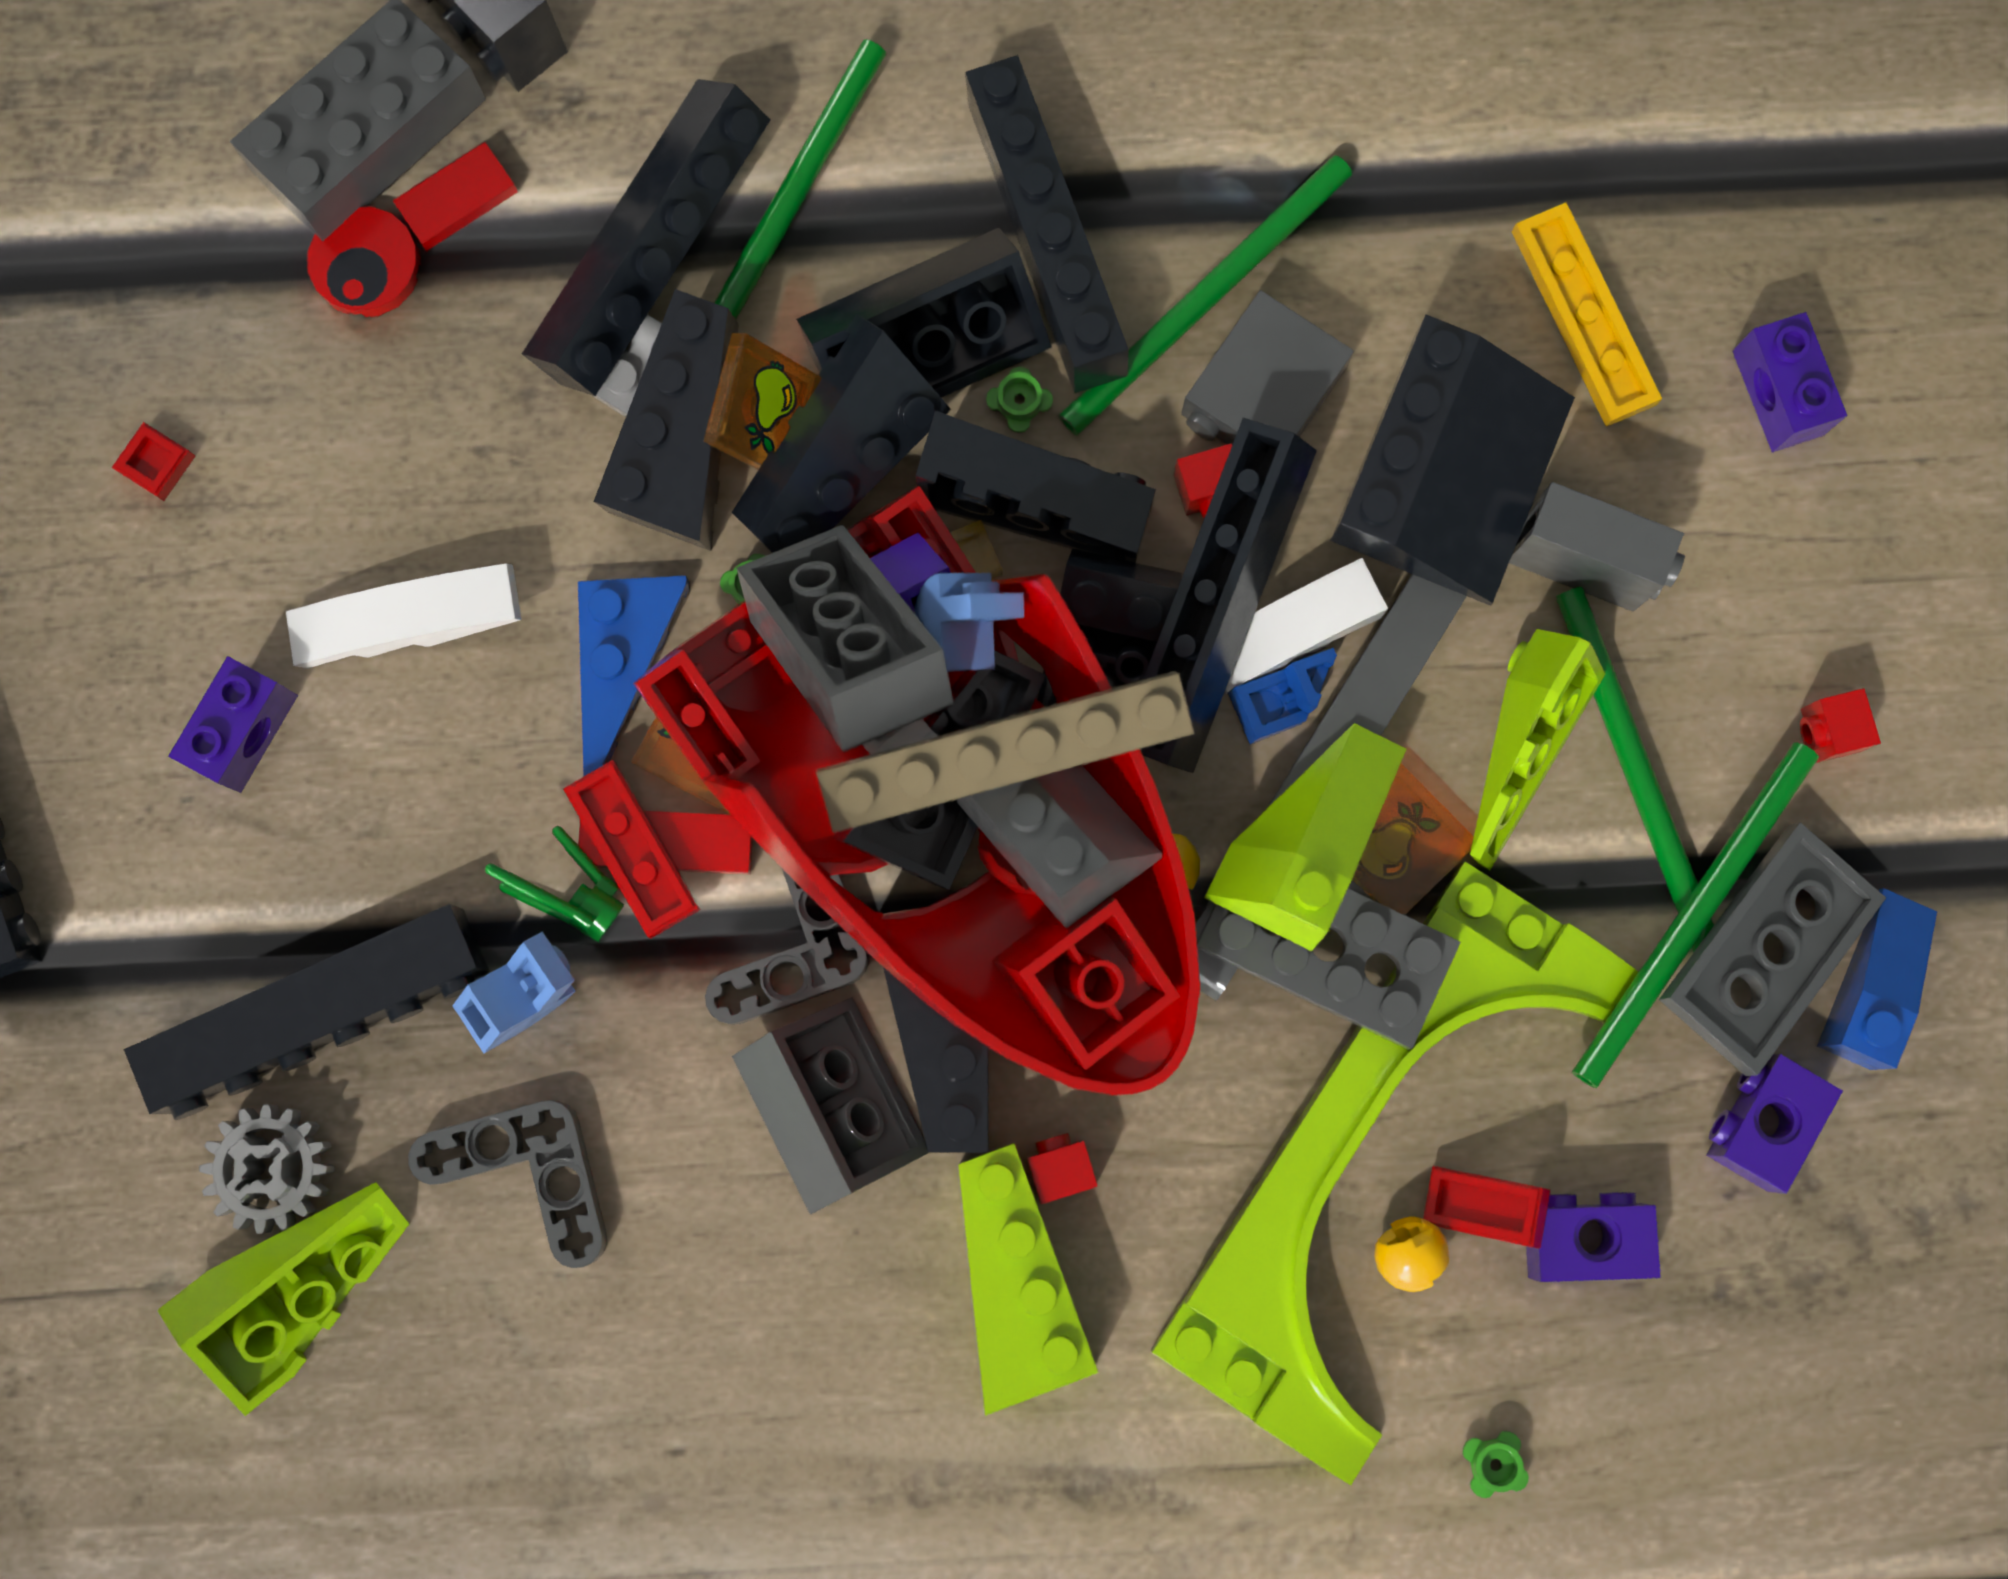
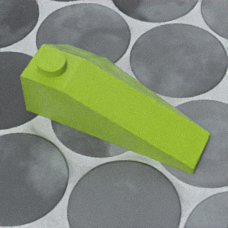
M1536 629L1530 641H1522L1510 658L1508 671L1511 673L1507 678L1470 855L1476 862L1488 870H1491L1605 676L1603 667L1591 643L1582 638Z
M1354 723L1230 844L1204 898L1312 951L1327 934L1407 749Z
M375 1182L206 1271L157 1311L179 1347L240 1412L246 1416L297 1374L307 1360L303 1354L322 1328L331 1329L341 1315L337 1309L355 1284L368 1280L409 1226V1223Z

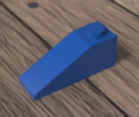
M1885 888L1879 889V892L1886 899L1862 931L1817 1044V1047L1869 1070L1897 1069L1919 1013L1937 911Z

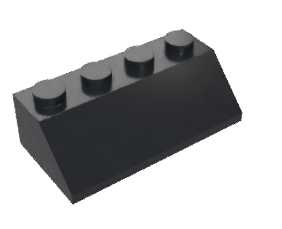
M1000 228L985 233L796 319L819 373L830 355L834 358L837 356L850 335L846 332L847 328L856 314H859L888 335L941 398L1052 348L1019 250Z

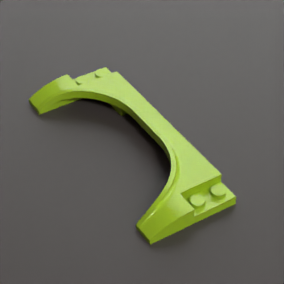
M1467 862L1460 864L1423 922L1424 925L1461 943L1413 1049L1408 1050L1360 1026L1356 1027L1151 1349L1153 1354L1243 1413L1268 1433L1350 1486L1382 1437V1434L1365 1422L1351 1408L1337 1389L1325 1368L1310 1325L1306 1294L1308 1253L1317 1220L1334 1185L1409 1069L1426 1051L1445 1036L1482 1017L1521 1008L1566 1010L1589 1016L1605 1023L1638 974L1636 969L1572 924L1567 923L1563 925ZM1396 966L1391 972L1386 982L1384 983L1383 987L1389 986L1394 981L1396 977Z

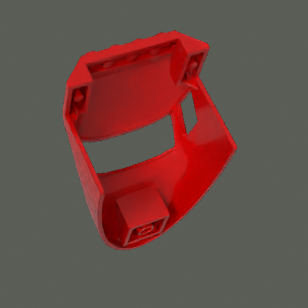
M920 486L911 489L847 529L869 558L919 533L949 567L950 573H976ZM1041 574L991 581L999 582L1000 593H1023L1024 618L993 621L995 651L1019 662L1014 642H1016L1045 670L1057 704L1112 689L1086 638L1047 575ZM745 600L677 646L633 683L700 780L738 823L876 961L951 1023L996 1053L1074 1089L1109 1095L1136 1094L1151 1090L1162 1084L1178 1069L1188 1052L1194 1034L1200 996L1195 916L1181 856L1155 782L1140 749L1082 765L1162 852V858L1066 929L1038 895L1016 893L997 882L989 871L964 888L927 907L883 914L870 909L829 877L831 875L873 872L889 864L833 839L837 832L833 833L816 774L817 769L871 754L863 745L846 752L840 749L750 622ZM964 671L948 672L950 688ZM1035 699L1030 711L1045 706Z

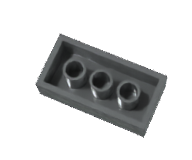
M390 0L229 142L250 171L314 234L324 241L359 207L369 205L481 105L486 98L471 67L401 0Z
M843 525L737 567L750 622L843 752L866 744L873 739L954 705L942 647Z

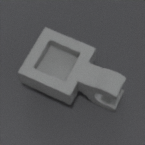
M649 315L646 316L633 336L630 348L628 350L625 349L597 395L593 396L594 398L626 417L662 323Z

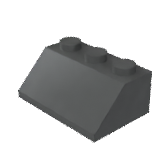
M1082 764L957 799L961 808L1066 929L1162 858V852Z
M853 997L773 1030L732 1056L810 1215L929 1154L926 1142Z

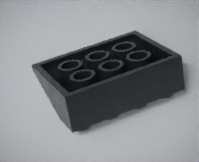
M1426 314L1409 347L1330 541L1491 606L1575 397L1483 337Z

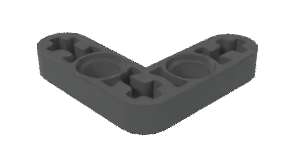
M783 869L782 871L807 943L729 970L715 977L707 987L705 1001L710 1014L720 1022L735 1025L754 1020L849 986L860 980L866 972L868 965L867 951L845 932L838 933L842 946L846 951L856 950L858 958L850 962L851 972L847 975H842L837 968H827L826 960L834 956L832 945L828 937L817 943L815 933L833 931L840 927V925L833 918L823 922L812 919L807 912V901L810 896L802 888L799 889L797 883ZM831 875L834 881L845 888L840 875ZM791 962L800 967L804 980L801 988L796 993L785 996L774 990L771 976L778 965ZM760 971L761 987L770 999L769 1004L760 1007V996L754 995L740 1002L742 1011L737 1014H733V1011L728 1007H719L718 999L725 995L724 985L732 982L733 986L738 990L753 987L756 984L750 978V974Z
M560 1101L533 1103L428 1132L420 1136L412 1144L408 1154L411 1172L419 1181L429 1185L450 1183L529 1161L550 1250L554 1258L560 1264L569 1268H582L596 1262L603 1255L607 1245V1232L580 1122L575 1111L568 1104ZM550 1110L553 1118L564 1119L565 1128L557 1131V1142L552 1144L550 1137L546 1135L525 1139L530 1147V1151L523 1153V1134L515 1122L516 1118L523 1117L522 1128H529L544 1123V1112ZM492 1125L502 1127L507 1132L510 1141L508 1151L503 1157L496 1160L487 1158L479 1147V1139L482 1132ZM466 1132L465 1150L473 1163V1167L466 1168L467 1157H459L444 1162V1173L440 1175L437 1167L426 1166L424 1156L433 1153L432 1143L437 1142L439 1149H453L464 1146L459 1134ZM562 1166L572 1168L580 1178L578 1193L568 1201L557 1199L549 1188L551 1174ZM586 1203L588 1214H578L576 1219L581 1232H591L593 1243L585 1246V1257H579L576 1249L567 1250L564 1245V1239L573 1235L570 1217L558 1222L555 1210H570Z

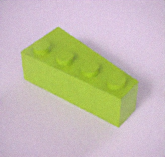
M1015 1143L958 1164L985 1416L1098 1373L1096 1363Z

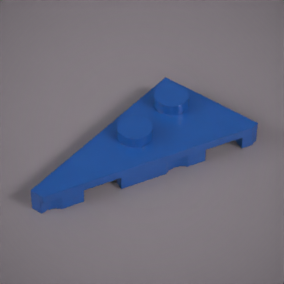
M687 576L578 581L583 776L610 762L618 745V742H616L629 711L630 709L634 710L641 695L633 683L652 667L656 653L663 648L669 635L667 629L682 597L686 598L689 592L690 583Z

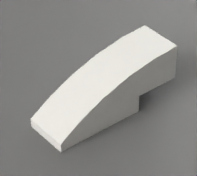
M1363 558L1333 571L1256 611L1225 693L1228 694L1236 686L1269 675L1290 665L1292 662L1326 648L1330 642L1381 619L1388 607Z

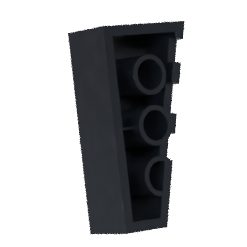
M424 0V1H425L427 4H430L433 0ZM436 0L446 11L441 17L453 34L462 43L470 38L480 49L476 53V57L486 71L496 81L505 77L517 92L521 91L568 53L546 0Z
M675 289L593 501L610 514L709 551L712 549L714 533L712 523L714 507L718 500L721 450L725 444L727 428L725 425L728 397L731 394L739 324L728 308Z
M856 314L847 328L846 332L850 335L837 356L834 358L830 355L818 374L822 379L804 407L799 405L787 423L791 428L777 451L771 450L731 512L771 553L833 529L929 433L935 411L947 415L952 410L888 335L859 314Z
M938 411L934 413L915 475L917 486L921 487L936 511L1069 549L1081 550L1135 563L1156 489L1146 486V481L1138 476L1123 472L1112 474L1092 467L1082 460L1058 455Z
M994 650L995 669L964 671L951 687L954 705L929 715L925 723L937 736L1029 712L1046 675ZM957 799L841 830L834 835L833 839L933 885L950 890L978 826L961 808Z
M883 967L928 1153H988L989 1047L935 1011Z

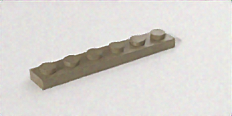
M1174 671L817 769L816 774L834 833L1191 735L1194 732L1180 677Z

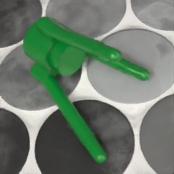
M555 826L552 829V834L595 884L593 889L582 884L569 902L493 863L485 866V872L488 875L502 881L499 885L500 891L572 925L596 942L602 939L625 905L613 897L619 889L617 883L606 877L561 826Z

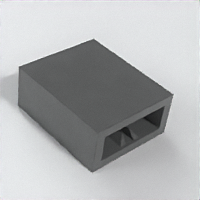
M1260 290L1186 395L1181 415L1187 418L1186 424L1197 435L1209 441L1217 438L1226 445L1231 443L1233 445L1243 417L1293 432L1300 437L1346 371L1354 350Z
M1551 482L1531 506L1509 564L1573 589L1583 587L1586 594L1634 612L1649 598L1655 600L1665 585L1671 587L1675 583L1685 559L1684 554L1677 552L1684 533Z

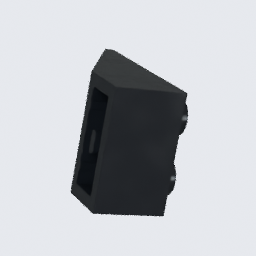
M1072 549L1066 564L1060 596L1086 638L1111 688L1142 681L1180 584L1182 573ZM1047 675L1041 685L1037 699L1045 707L1057 704Z

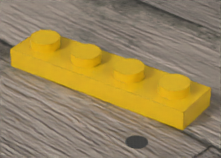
M1567 202L1516 223L1511 232L1605 426L1608 427L1657 406L1662 397Z

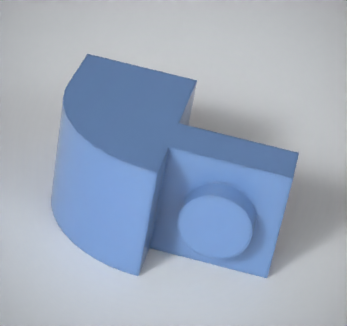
M938 573L931 576L922 586L916 600L914 614L942 647L947 672L995 669L993 621L1024 618L1023 593H1000L999 582H991V573Z
M541 932L524 941L507 964L468 984L452 1006L482 1052L486 1053L523 1032L563 1004L575 993V989L571 985L575 980L570 974V966L563 952L559 948L552 946L544 933Z

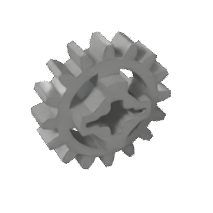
M263 1105L260 1117L254 1108L239 1110L241 1125L233 1121H222L218 1126L225 1137L223 1141H206L204 1146L209 1152L215 1154L214 1162L199 1165V1172L213 1175L214 1183L209 1184L202 1190L203 1196L219 1195L221 1198V1202L216 1206L214 1214L218 1217L235 1212L233 1228L237 1230L247 1229L254 1221L256 1234L271 1233L275 1222L281 1230L295 1225L294 1212L302 1217L312 1216L316 1210L309 1200L311 1196H328L330 1191L325 1185L319 1183L320 1175L335 1171L334 1165L321 1163L320 1158L321 1154L327 1152L332 1147L331 1143L315 1142L312 1138L317 1133L320 1125L317 1122H306L299 1126L301 1111L298 1109H286L280 1117L278 1105ZM264 1129H274L284 1133L281 1138H275L268 1144L263 1137H257L254 1133ZM263 1158H273L274 1162L268 1169L269 1173L273 1176L272 1179H262L261 1177L266 1170V1166L262 1161ZM302 1158L303 1172L300 1178V1159ZM233 1160H234V1178H233V1175H232ZM265 1193L272 1201L278 1200L281 1205L269 1209L255 1206L251 1202L254 1199H259Z

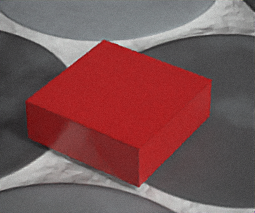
M143 422L111 468L162 501H165L196 456Z

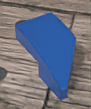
M1334 648L1292 662L1283 670L1236 686L1228 692L1249 744L1282 733L1307 721L1309 713L1315 710L1322 696L1320 691L1329 668L1336 659L1337 655Z

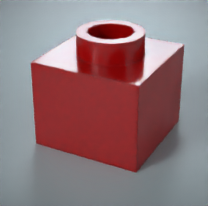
M1232 443L1177 459L1173 475L1186 516L1201 512L1202 517L1205 518L1230 453Z
M1865 688L1822 698L1801 709L1803 716L1800 720L1801 737L1804 744L1818 754L1819 759L1817 763L1860 753L1881 744Z
M1069 1133L1036 1142L1038 1154L1027 1157L1041 1204L1098 1187L1085 1142L1081 1140L1072 1143Z

